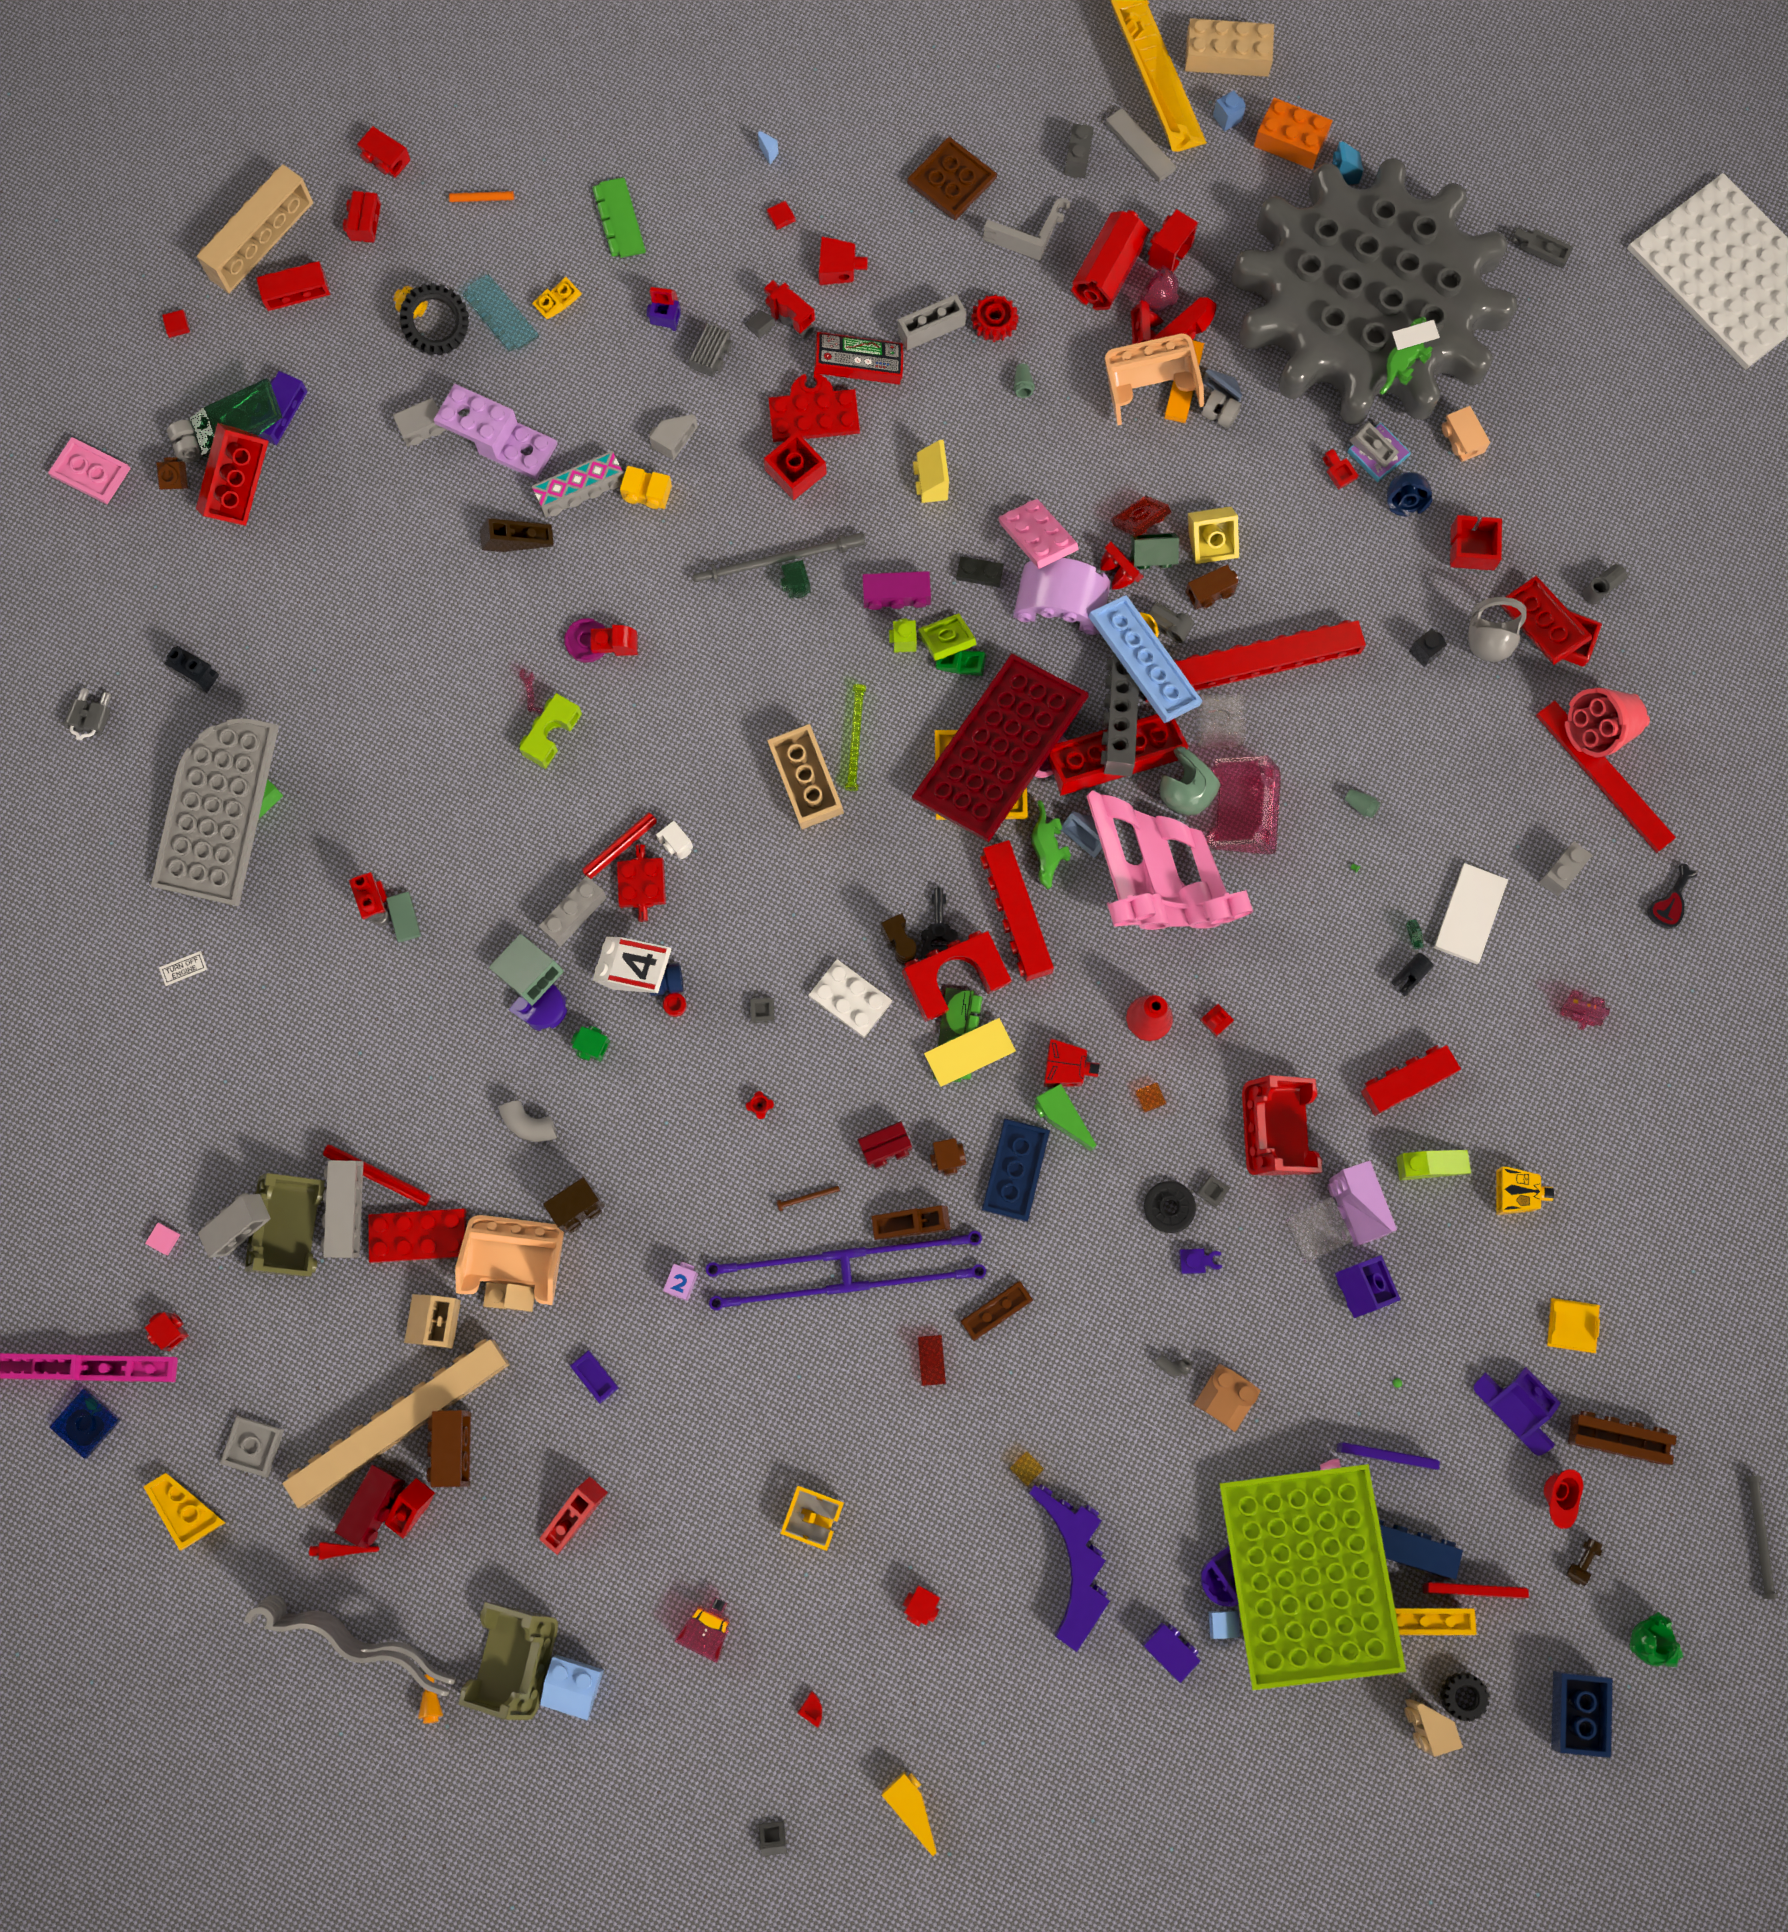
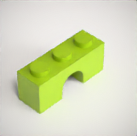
M557 693L553 698H549L544 706V712L534 720L532 730L520 742L519 749L522 755L546 769L558 751L555 743L547 739L548 733L558 727L571 732L582 715L580 707Z

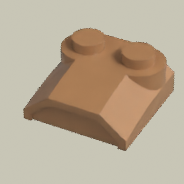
M1218 1364L1193 1406L1211 1415L1226 1425L1231 1431L1236 1432L1251 1406L1256 1402L1261 1390L1231 1369Z

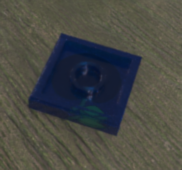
M82 1389L49 1428L80 1456L88 1459L121 1420L88 1390Z

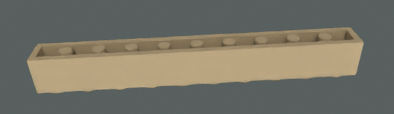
M483 1339L474 1346L475 1350L470 1354L463 1353L453 1360L454 1365L448 1369L443 1367L432 1375L434 1379L428 1383H425V1381L419 1383L412 1389L413 1393L408 1397H399L391 1403L392 1408L386 1412L381 1410L370 1418L372 1421L369 1424L357 1426L350 1431V1437L344 1441L339 1439L329 1446L330 1451L324 1455L319 1453L308 1461L309 1465L304 1469L297 1468L287 1475L288 1480L282 1484L297 1508H305L426 1424L428 1418L432 1417V1411L446 1410L508 1367L510 1363L497 1343L491 1339L488 1341Z

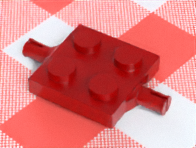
M638 844L635 845L636 858L617 862L618 901L620 908L633 907L638 909V921L643 922L644 920L647 922V908L666 904L664 859L646 858L645 845L640 844L639 846Z

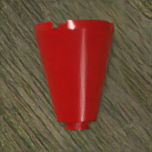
M1144 995L1138 997L1130 1004L1127 1010V1026L1140 1040H1159L1169 1032L1172 1026V1010L1161 996Z

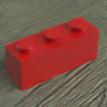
M320 261L309 262L295 268H286L283 271L267 273L256 277L261 299L267 311L331 295Z

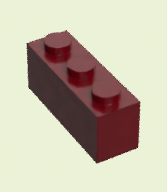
M372 1465L334 1533L358 1547L369 1548L376 1540L381 1524L387 1520L391 1506L403 1491L405 1480L383 1467Z

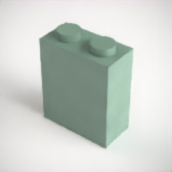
M521 933L488 967L500 980L532 1006L564 972L551 957Z

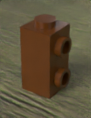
M1227 564L1188 582L1185 592L1195 610L1201 607L1205 609L1212 606L1218 599L1222 598L1225 600L1234 595L1238 585V576L1234 570L1231 571Z

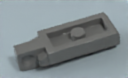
M1517 228L1511 239V242L1520 246L1525 252L1562 269L1573 250V246L1536 229L1534 231H1524Z

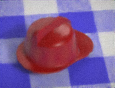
M1573 1469L1564 1470L1560 1474H1553L1544 1484L1543 1492L1549 1505L1551 1520L1560 1529H1567L1576 1521L1583 1492V1479L1580 1473Z

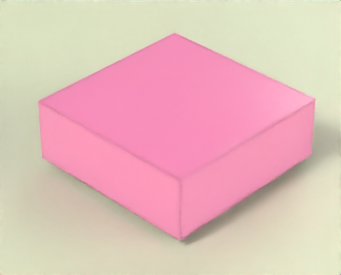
M157 1223L145 1244L168 1256L181 1234L161 1223Z

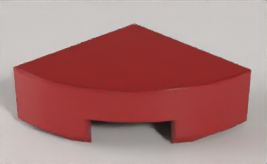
M811 1691L797 1714L818 1728L822 1720L823 1710L818 1696Z

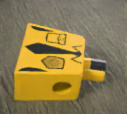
M1501 1167L1496 1170V1215L1536 1211L1541 1209V1201H1553L1554 1188L1541 1186V1175L1510 1167Z

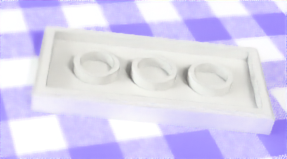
M1464 863L1433 948L1478 964L1508 879Z

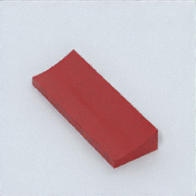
M1155 714L1137 720L1135 765L1132 774L1179 761L1174 754V749L1179 746L1188 749L1189 745L1175 718L1164 723L1160 716ZM1107 729L1055 745L1047 759L1053 771L1060 796L1125 777L1104 774V765L1100 764L1102 750L1105 751L1106 745H1102L1103 731L1106 732Z

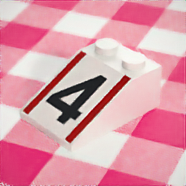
M606 937L595 968L593 981L612 990L658 993L671 948L622 937Z

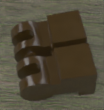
M903 913L881 922V934L889 950L894 948L896 961L900 965L906 966L907 962L915 959L916 943L913 939L907 937L905 933L906 920Z

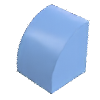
M1238 1610L1208 1611L1211 1638L1227 1639L1240 1637Z

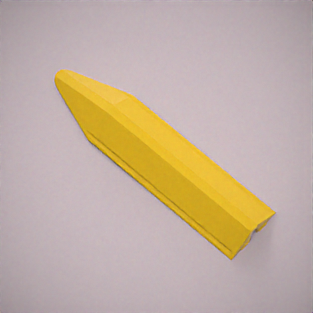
M1110 0L1114 15L1171 150L1179 152L1206 144L1205 137L1150 11L1148 0Z

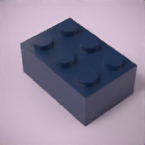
M1553 1671L1551 1750L1564 1754L1611 1758L1613 1678L1603 1675Z

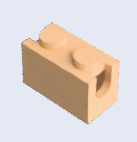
M1471 406L1448 414L1446 416L1447 421L1441 425L1442 432L1445 437H1448L1452 444V451L1459 457L1460 461L1463 462L1485 453L1490 441Z

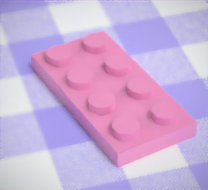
M1038 499L1029 501L1025 505L998 517L1000 525L1038 569L1079 550L1077 542Z

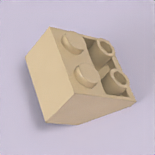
M412 1294L404 1343L453 1349L461 1300L433 1295Z
M1412 1699L1405 1700L1407 1707L1404 1708L1409 1723L1413 1722L1416 1731L1413 1733V1738L1418 1749L1421 1748L1423 1752L1435 1757L1463 1748L1454 1721L1422 1703Z

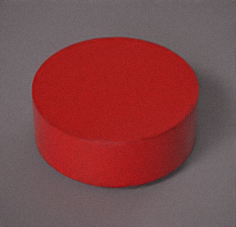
M670 993L663 1000V1008L669 1016L678 1017L686 1011L687 1003L681 994Z

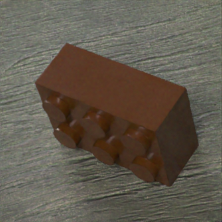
M464 1410L432 1411V1417L428 1418V1431L431 1432V1442H428L427 1454L428 1457H431V1467L427 1469V1482L430 1483V1488L470 1487L471 1412Z

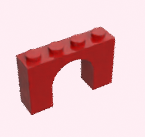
M980 930L968 935L969 939L962 943L960 940H956L948 944V949L940 952L939 949H936L926 954V959L919 961L916 958L905 964L906 968L902 971L903 977L925 1022L939 1017L949 1010L937 984L938 970L940 966L948 961L962 960L972 965L977 971L987 994L1001 989L1012 982L989 931L981 933Z

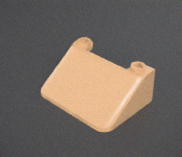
M486 1215L472 1217L468 1222L455 1267L456 1293L474 1294L479 1288L480 1281L500 1284L509 1283L535 1287V1300L541 1304L552 1305L555 1296L564 1232L556 1224Z

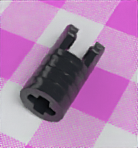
M1417 953L1391 983L1397 986L1408 978L1407 983L1400 989L1401 994L1405 997L1434 965L1425 955Z

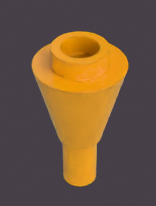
M427 1674L424 1675L428 1680L434 1683V1679L432 1677H430ZM424 1689L418 1719H423V1724L439 1722L438 1717H442L443 1713L436 1693Z

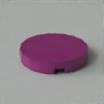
M591 618L579 619L573 622L564 636L565 647L569 655L576 661L583 663L594 662L602 658L605 653L591 652V629L605 628L604 625Z

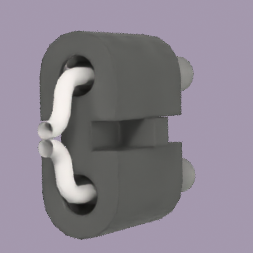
M82 688L78 699L71 701L63 726L76 735L77 740L93 735L101 736L111 709L107 707L111 694L104 692L100 704L93 702L88 704L86 699L89 690ZM83 731H86L88 734H82L80 736L78 732L82 733Z

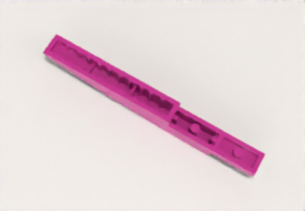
M0 1353V1379L176 1382L178 1357Z

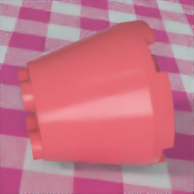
M1599 687L1583 690L1573 697L1569 703L1570 709L1568 721H1565V728L1570 742L1579 752L1583 751L1594 757H1603L1613 754L1640 735L1645 727L1649 725L1650 719L1644 703L1637 694Z

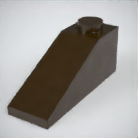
M488 518L480 529L481 549L484 551L509 552L553 547L554 545L552 524Z

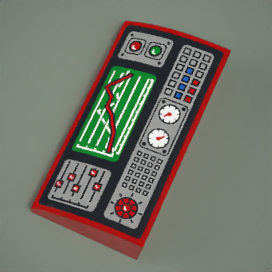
M817 332L814 373L900 385L903 377V343Z

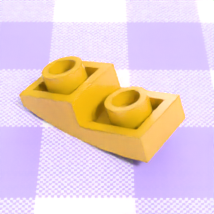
M565 277L551 291L547 288L532 304L546 319H549L567 308L582 293Z

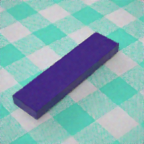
M1344 1442L1337 1444L1336 1449L1337 1453L1430 1470H1439L1440 1466L1438 1459Z

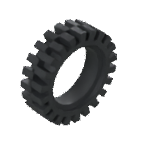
M430 283V285L422 284L421 287H416L411 293L407 294L401 305L399 321L405 339L411 343L413 348L416 347L421 353L426 352L428 355L438 354L439 356L443 355V353L448 354L452 352L453 349L459 347L460 343L463 342L469 326V314L465 303L461 301L459 294L456 295L453 289H447L442 284L438 286L435 283ZM426 300L442 301L452 310L455 325L453 331L447 337L432 340L424 337L416 329L413 319L414 311L420 303Z

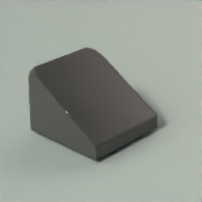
M760 310L745 323V326L760 339L775 326V319Z
M784 1821L759 1824L762 1856L787 1853Z

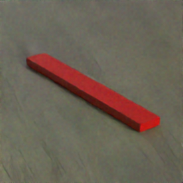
M1555 700L1536 715L1656 853L1676 839L1675 835L1605 756L1594 757L1583 751L1579 752L1572 745L1565 728L1568 714Z

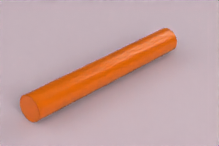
M514 191L449 193L450 202L514 200Z

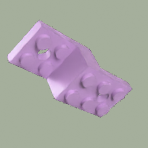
M456 384L452 387L434 418L436 425L473 441L480 455L535 480L539 478L557 446L555 439L517 423L512 409ZM469 409L470 413L467 416H459L461 410ZM525 448L533 449L530 455L522 454V450Z

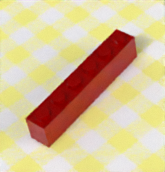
M1010 840L983 848V856H980L981 865L984 870H988L990 877L987 878L990 890H995L997 898L994 901L997 911H1002L1003 929L1005 933L1010 934L1012 941H1009L1012 954H1017L1019 962L1016 965L1019 975L1024 976L1027 982L1052 974L1054 967Z

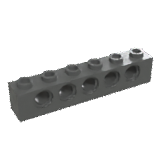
M1113 652L1112 657L1107 658L1106 670L1110 671V675L1106 676L1105 689H1109V694H1105L1104 707L1108 708V713L1104 712L1103 726H1107V731H1103L1102 745H1106L1105 751L1102 750L1100 764L1104 765V774L1132 777L1135 765L1139 687Z

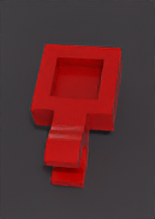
M1334 449L1325 453L1326 456L1322 459L1330 467L1327 470V474L1338 490L1358 478L1359 475L1347 458L1341 461Z

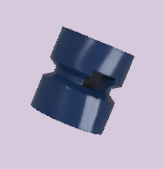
M680 962L666 965L658 993H650L651 997L664 995L665 991H669L671 994L684 992Z

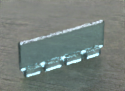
M489 274L467 286L468 290L463 293V297L474 307V310L482 320L487 322V326L509 352L514 349L520 350L539 338V334Z

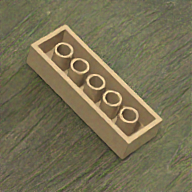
M282 164L196 256L208 278L228 294L313 204V200L302 177Z

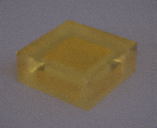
M1028 1451L1009 1468L1025 1486H1028L1044 1470Z

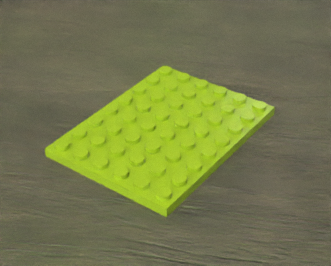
M1369 1464L1219 1483L1252 1690L1406 1672Z

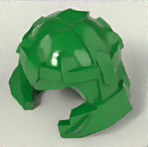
M1657 1612L1645 1621L1639 1622L1632 1630L1629 1644L1632 1654L1634 1653L1645 1664L1657 1667L1665 1665V1667H1677L1678 1661L1683 1658L1681 1646L1677 1643L1671 1627L1672 1622L1670 1618Z

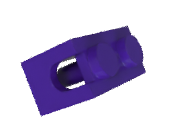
M1161 1622L1141 1645L1181 1683L1201 1662L1196 1656L1199 1652L1189 1642L1184 1644L1178 1638L1181 1633L1171 1623L1166 1626Z

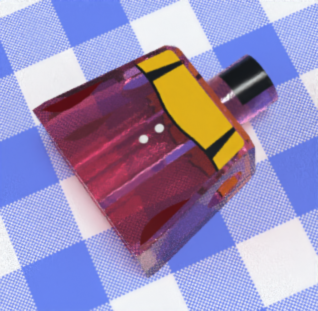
M714 1596L709 1609L699 1605L674 1642L717 1663L720 1660L731 1622L722 1616L728 1603Z

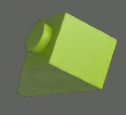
M1468 1150L1402 1153L1396 1157L1400 1181L1471 1174Z

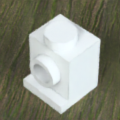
M675 821L656 834L659 843H664L663 846L670 855L674 853L678 858L684 859L691 853L693 848L692 842Z

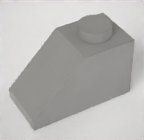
M691 414L662 420L650 432L649 438L652 448L674 461L698 427L696 416Z

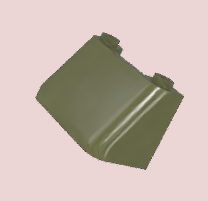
M266 1173L259 1177L255 1194L261 1195L271 1219L248 1238L245 1258L246 1272L311 1277L312 1273H315L317 1258H313L311 1247L317 1206L323 1201V1193L327 1189V1187H324V1180Z
M485 1602L480 1614L482 1626L490 1630L477 1679L468 1680L462 1686L458 1705L504 1720H531L539 1708L544 1681L558 1632V1621L550 1616Z

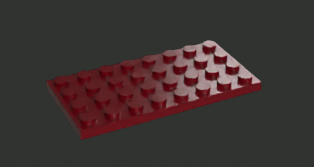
M1011 654L914 792L912 800L989 843L1088 699V692Z

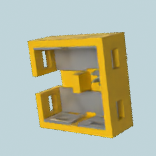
M797 1486L780 1534L827 1551L834 1531L830 1530L833 1520L838 1522L844 1502Z

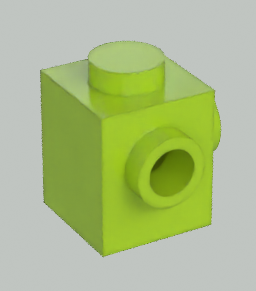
M902 618L898 621H893V629L889 630V643H894V653L916 652V620L911 621L910 619Z

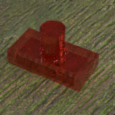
M942 1335L918 1337L922 1386L946 1384Z

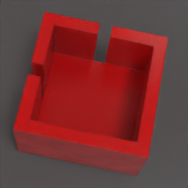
M1177 209L1171 216L1168 215L1162 224L1163 228L1160 232L1156 231L1150 240L1152 246L1148 251V265L1170 278L1180 264L1176 257L1183 260L1193 246L1198 222Z
M1457 515L1451 525L1450 545L1452 547L1450 549V568L1494 571L1502 560V518L1482 517L1475 530H1472L1478 521V516Z

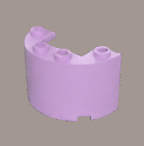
M1061 558L1040 569L1032 561H1029L1023 567L1013 618H1017L1021 622H1035L1036 613L1046 618L1059 617L1067 622L1079 621L1080 631L1088 635L1100 634L1088 616L1091 611L1107 604L1110 580L1104 573H1101V575L1096 573L1095 567L1077 560Z

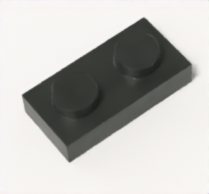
M960 556L956 580L1000 588L1004 564Z

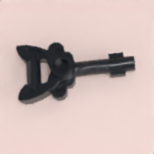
M934 888V894H932L935 923L930 924L928 930L925 929L921 932V938L925 940L921 951L922 959H926V954L936 949H939L940 952L948 949L947 945L954 942L953 940H956L958 936L955 929L950 930V926L944 924L943 904H946V894H943V888ZM936 940H942L947 942V945H931V943Z

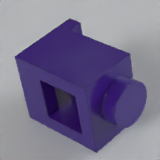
M674 300V305L648 304L646 315L649 317L650 324L671 328L672 331H676L681 315L679 301Z

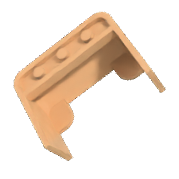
M1177 334L1114 348L1106 353L1105 364L1117 425H1122L1120 406L1127 405L1132 401L1133 388L1174 379L1179 390H1195L1199 406L1204 407L1203 381L1190 336Z

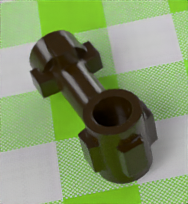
M1591 1538L1587 1542L1584 1541L1582 1547L1586 1550L1578 1565L1572 1563L1566 1573L1570 1581L1577 1585L1586 1586L1592 1575L1587 1569L1594 1556L1601 1555L1602 1544Z

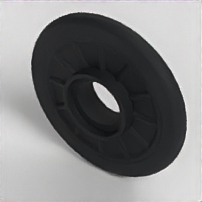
M1164 1181L1156 1184L1148 1191L1144 1200V1213L1148 1222L1155 1229L1164 1233H1177L1186 1229L1193 1221L1196 1213V1202L1190 1190L1184 1185L1174 1181ZM1170 1200L1176 1204V1211L1169 1214L1164 1211L1163 1205L1165 1201Z

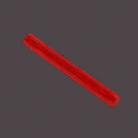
M327 1145L323 1151V1156L331 1160L362 1161L332 1145ZM363 1162V1176L422 1206H426L430 1201V1194Z

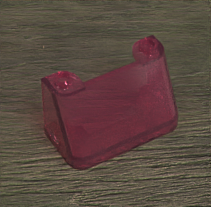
M1268 755L1216 758L1211 771L1221 784L1218 795L1216 827H1212L1210 832L1207 833V844L1213 850L1264 855L1275 854L1281 784L1279 767Z

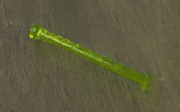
M863 684L853 685L855 694L848 783L845 784V790L858 791L859 788L857 784L863 694L866 692V686Z

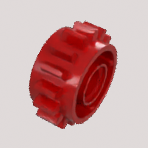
M994 294V296L987 295L983 300L979 299L978 306L973 307V314H971L972 328L977 329V335L984 337V340L988 339L993 342L996 340L1004 341L1006 336L1011 337L1012 330L1017 329L1019 318L1017 307L1012 306L1013 301H1008L1005 299V296L1001 297L997 296V294Z

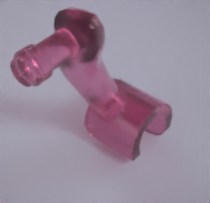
M521 669L519 675L522 682L526 685L527 709L529 712L535 711L542 714V708L534 707L535 698L532 685L535 679L534 674L531 672L528 678H524L525 669Z

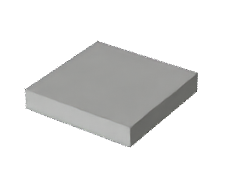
M236 1416L220 1464L268 1478L285 1429Z

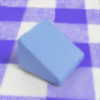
M759 131V147L768 163L771 164L778 155V142L771 136Z

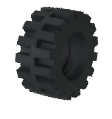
M1456 1673L1451 1678L1448 1677L1446 1679L1447 1682L1441 1687L1443 1691L1440 1692V1697L1443 1700L1441 1701L1442 1705L1449 1714L1459 1720L1474 1721V1719H1480L1481 1715L1487 1712L1486 1707L1490 1704L1488 1701L1490 1695L1486 1690V1685L1479 1678L1467 1673ZM1462 1686L1470 1687L1475 1695L1473 1704L1468 1708L1460 1707L1455 1700L1456 1691Z

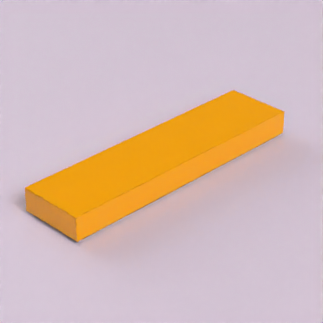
M1192 340L1199 366L1204 343ZM1175 379L1173 380L1164 419L1186 423L1193 390H1179Z

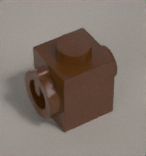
M164 457V462H156L159 490L188 488L185 461L178 462L177 457Z
M956 1138L932 1143L934 1154H930L932 1168H937L938 1174L943 1173L944 1176L954 1175L958 1173L957 1170L966 1165L962 1142L957 1143Z

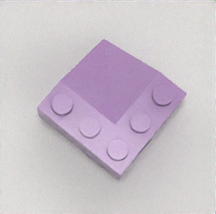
M1371 1161L1343 1169L1329 1179V1192L1337 1200L1338 1206L1336 1209L1338 1216L1341 1220L1345 1221L1347 1227L1345 1229L1346 1237L1350 1243L1353 1242L1354 1247L1380 1239L1397 1230Z

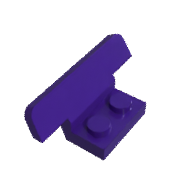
M1527 1367L1520 1370L1511 1384L1503 1390L1486 1372L1475 1382V1393L1535 1455L1541 1456L1554 1447L1553 1441L1539 1427L1553 1416L1561 1402Z

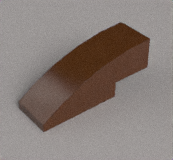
M944 1205L871 1216L874 1240L951 1230L948 1206Z

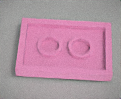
M71 437L48 473L51 477L108 504L131 468L127 464Z

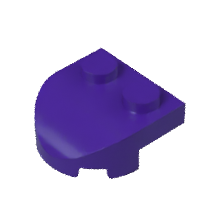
M552 984L533 1006L519 996L508 1010L532 1029L542 1031V1029L548 1027L555 1028L562 1022L567 1013L565 1007V1000L567 998Z
M1228 1545L1206 1561L1201 1570L1200 1579L1206 1596L1212 1602L1221 1606L1231 1607L1239 1603L1230 1547Z

